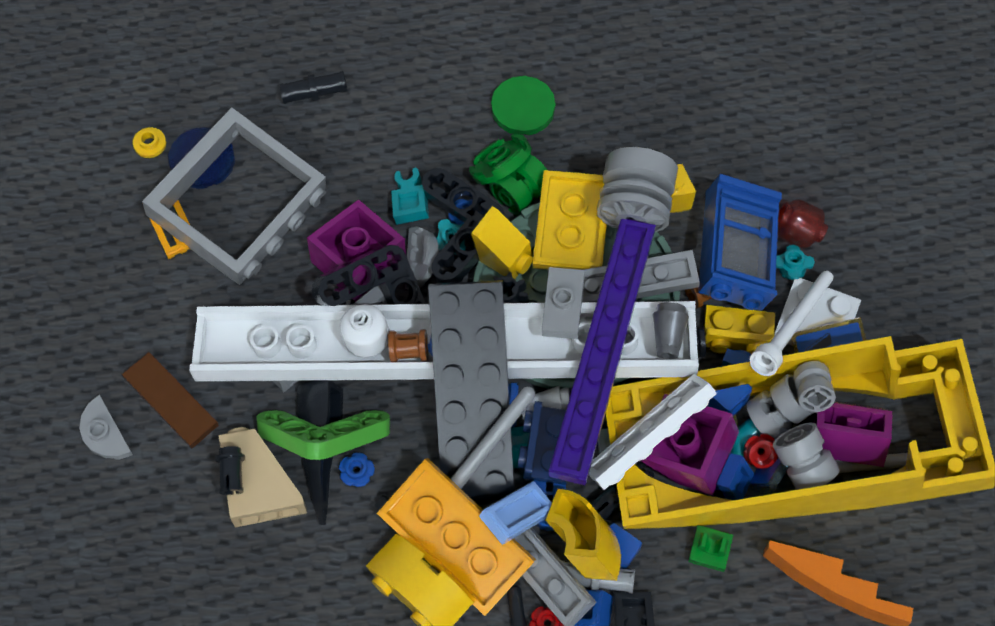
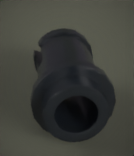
M222 447L219 449V455L215 457V461L219 463V493L222 495H234V491H236L237 495L244 492L242 461L245 460V455L241 453L240 447Z

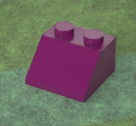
M664 394L662 400H664L668 396V394ZM706 406L702 411L692 414L685 420L674 435L664 438L653 448L652 453L641 462L679 485L713 495L717 486L716 483L739 433L732 413Z

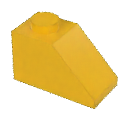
M492 206L471 233L480 262L502 276H507L511 272L512 277L516 279L519 273L524 274L532 264L533 254L530 241L498 209Z

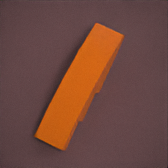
M769 541L764 549L763 557L794 581L827 601L864 618L889 626H908L912 621L914 608L876 598L878 583L841 574L843 559L774 541Z

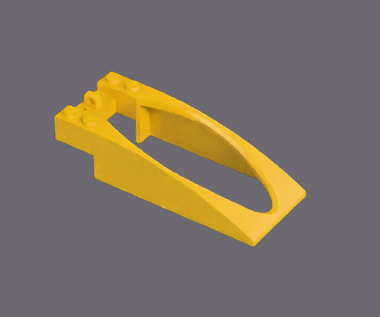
M888 336L783 355L781 366L771 376L758 374L753 370L750 362L698 371L697 376L707 381L715 391L749 384L752 387L750 395L752 396L758 395L764 390L770 391L771 385L786 374L794 375V371L799 365L809 361H819L829 368L834 391L867 394L893 400L934 393L947 448L919 452L917 442L913 440L908 446L906 466L891 474L740 500L707 496L668 485L648 476L634 464L625 472L624 477L616 483L623 528H668L744 523L868 509L993 489L995 487V462L963 339L895 351L892 338ZM662 377L613 386L606 409L610 445L662 401L664 394H671L689 377Z

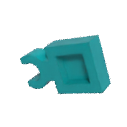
M417 167L413 168V176L408 180H403L400 171L395 173L394 177L399 189L392 190L391 192L393 218L396 225L429 218L428 199L421 185L422 178Z

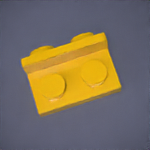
M706 305L704 317L706 347H710L711 351L715 353L725 354L728 348L731 350H744L752 354L760 344L770 343L774 337V312Z

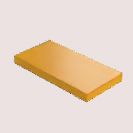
M426 458L377 514L401 537L425 554L424 559L439 573L443 570L474 602L472 605L486 616L536 559L514 538L502 545L479 517L483 509L431 460Z

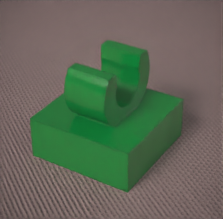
M697 525L688 562L724 572L733 535Z

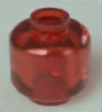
M795 199L790 203L786 202L779 210L778 235L783 240L804 249L810 247L814 242L820 243L828 229V225L824 223L825 213L822 209L801 199Z

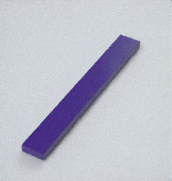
M630 219L620 220L549 468V477L586 486L656 225Z

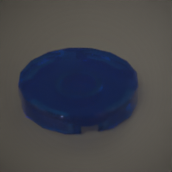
M211 128L191 129L181 134L172 143L168 154L171 170ZM230 144L190 187L204 189L207 186L218 185L232 173L235 164L233 145Z

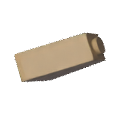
M238 427L229 430L228 434L219 435L220 448L227 446L240 447L241 453L245 455V460L242 461L244 492L237 495L236 491H234V495H227L230 519L235 527L307 513L302 495L255 429L249 430L246 427Z

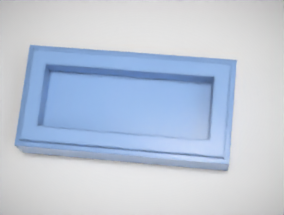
M532 481L485 508L479 517L503 545L545 520L552 502L538 485Z

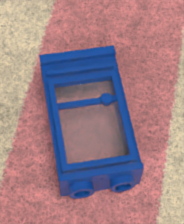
M719 174L707 189L705 196L698 293L711 296L718 301H728L742 305L749 310L762 311L777 296L775 281L781 192Z

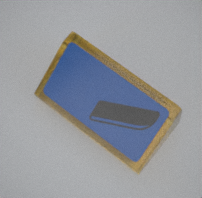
M861 317L797 331L792 336L795 353L867 340Z

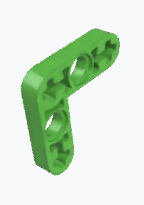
M379 410L365 411L322 427H318L284 411H265L256 416L257 433L261 438L310 460L330 458L390 434V415Z

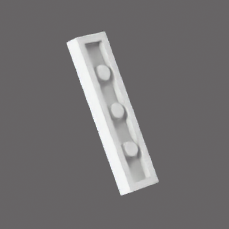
M693 374L593 459L589 476L603 490L609 485L618 483L629 468L636 462L646 459L657 444L664 438L674 435L685 420L692 414L702 411L708 405L709 400L717 393L707 381Z

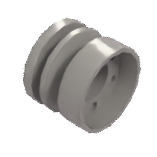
M624 147L611 151L606 157L603 173L604 186L600 189L597 216L604 223L618 229L621 219H630L656 225L655 232L664 230L669 225L670 210L672 208L671 195L675 190L678 173L677 164L667 155L649 148Z

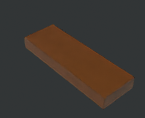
M150 352L122 374L123 378L191 449L219 426L218 422Z

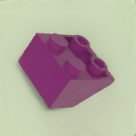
M835 401L825 411L814 413L813 423L816 424L824 439L823 449L830 450L835 460L884 467L892 439L893 411Z

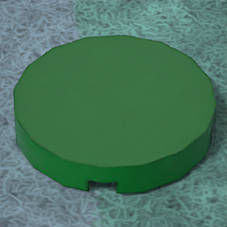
M529 76L512 77L502 82L494 91L491 100L493 119L500 128L510 134L534 135L544 130L553 120L556 107L554 94L548 85L537 78Z
M513 134L511 136L513 140L505 142L504 139H499L484 148L473 161L475 167L470 166L469 172L475 182L481 185L493 183L520 167L529 157L532 149L524 135Z

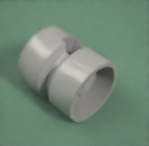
M786 374L771 385L770 391H762L747 403V411L754 425L762 434H768L774 440L790 430L792 422L799 424L815 413L806 411L800 406L797 395L798 390L796 389L792 374Z
M805 423L781 434L773 443V448L781 463L789 466L787 474L796 490L823 486L832 481L840 471L830 450L823 449L824 439L815 423Z

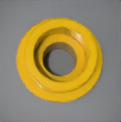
M144 128L134 136L133 147L139 156L154 158L165 150L166 138L163 132L157 128ZM146 139H154L153 142L149 144L144 143Z

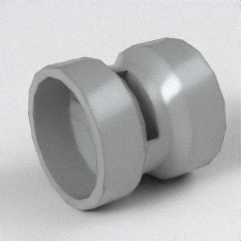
M809 361L799 365L794 371L793 377L796 389L798 390L797 395L800 406L809 412H821L830 408L834 404L836 396L831 384L829 368L819 361Z

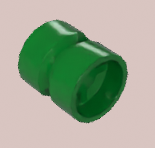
M530 154L526 161L514 172L496 182L490 183V191L496 201L501 205L504 203L509 206L508 211L518 216L522 210L533 203V197L538 198L541 196L543 172L547 168L535 156Z

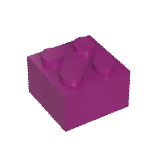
M359 199L307 237L311 263L323 273L383 245L399 246L406 254L405 238ZM387 255V259L379 264H374L375 267L391 266L390 263L394 260V256ZM358 265L353 270L352 277L354 282L362 285L367 279V271L361 265ZM343 282L336 284L338 287H346ZM368 290V291H366V292H364V293H362V294H360V295H358V296H356V297H354V298H352V299L356 302V301H358L361 297H363L366 293H368L370 290Z

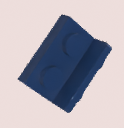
M539 401L534 402L533 411L526 410L523 432L530 433L528 446L521 445L518 467L524 468L523 479L562 485L567 484V481L549 477V468L566 410L542 407V402Z

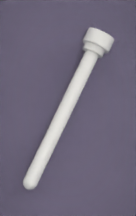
M823 271L818 276L771 342L760 344L750 356V365L755 372L763 376H771L776 373L783 362L782 350L833 281V274L831 272Z

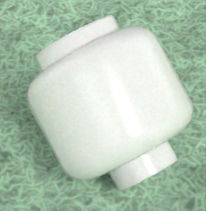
M361 304L350 308L343 315L340 323V332L350 352L356 356L366 358L373 357L385 349L388 344L389 327L381 310L373 305Z

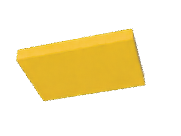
M544 170L533 268L549 270V267L585 270L603 266L607 224L597 216L600 189L604 186L603 175Z

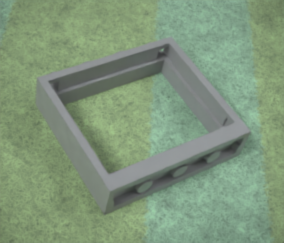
M231 107L151 191L142 203L146 216L240 285L246 278L249 279L253 274L257 275L262 267L260 262L268 253L272 256L280 249L284 242L282 237L289 229L295 231L300 227L305 219L304 213L311 205L317 207L320 204V199L326 194V177ZM241 135L306 184L236 260L169 209L236 137Z

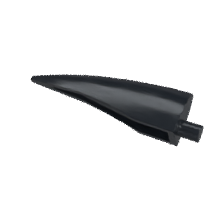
M318 380L300 385L297 388L298 418L318 427L342 420L343 388L335 384L333 380ZM333 456L322 460H310L302 457L310 497L319 524L326 525Z

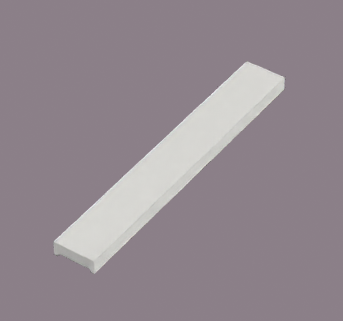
M669 301L684 305L686 307V314L689 316L679 356L675 359L660 358L656 355L653 313L657 311L658 304L665 302H636L615 378L691 377L693 374L697 375L699 363L695 301ZM582 302L578 339L542 336L545 303H504L508 379L575 378L597 302ZM429 304L373 305L382 311L389 331L395 330L397 334L419 333L421 329H426L428 344L430 343L431 323ZM356 305L197 307L193 357L189 370L195 381L434 379L433 356L430 353L427 361H421L420 358L398 359V362H391L388 344L381 353L373 357H359L350 352L342 338L340 323L343 315Z

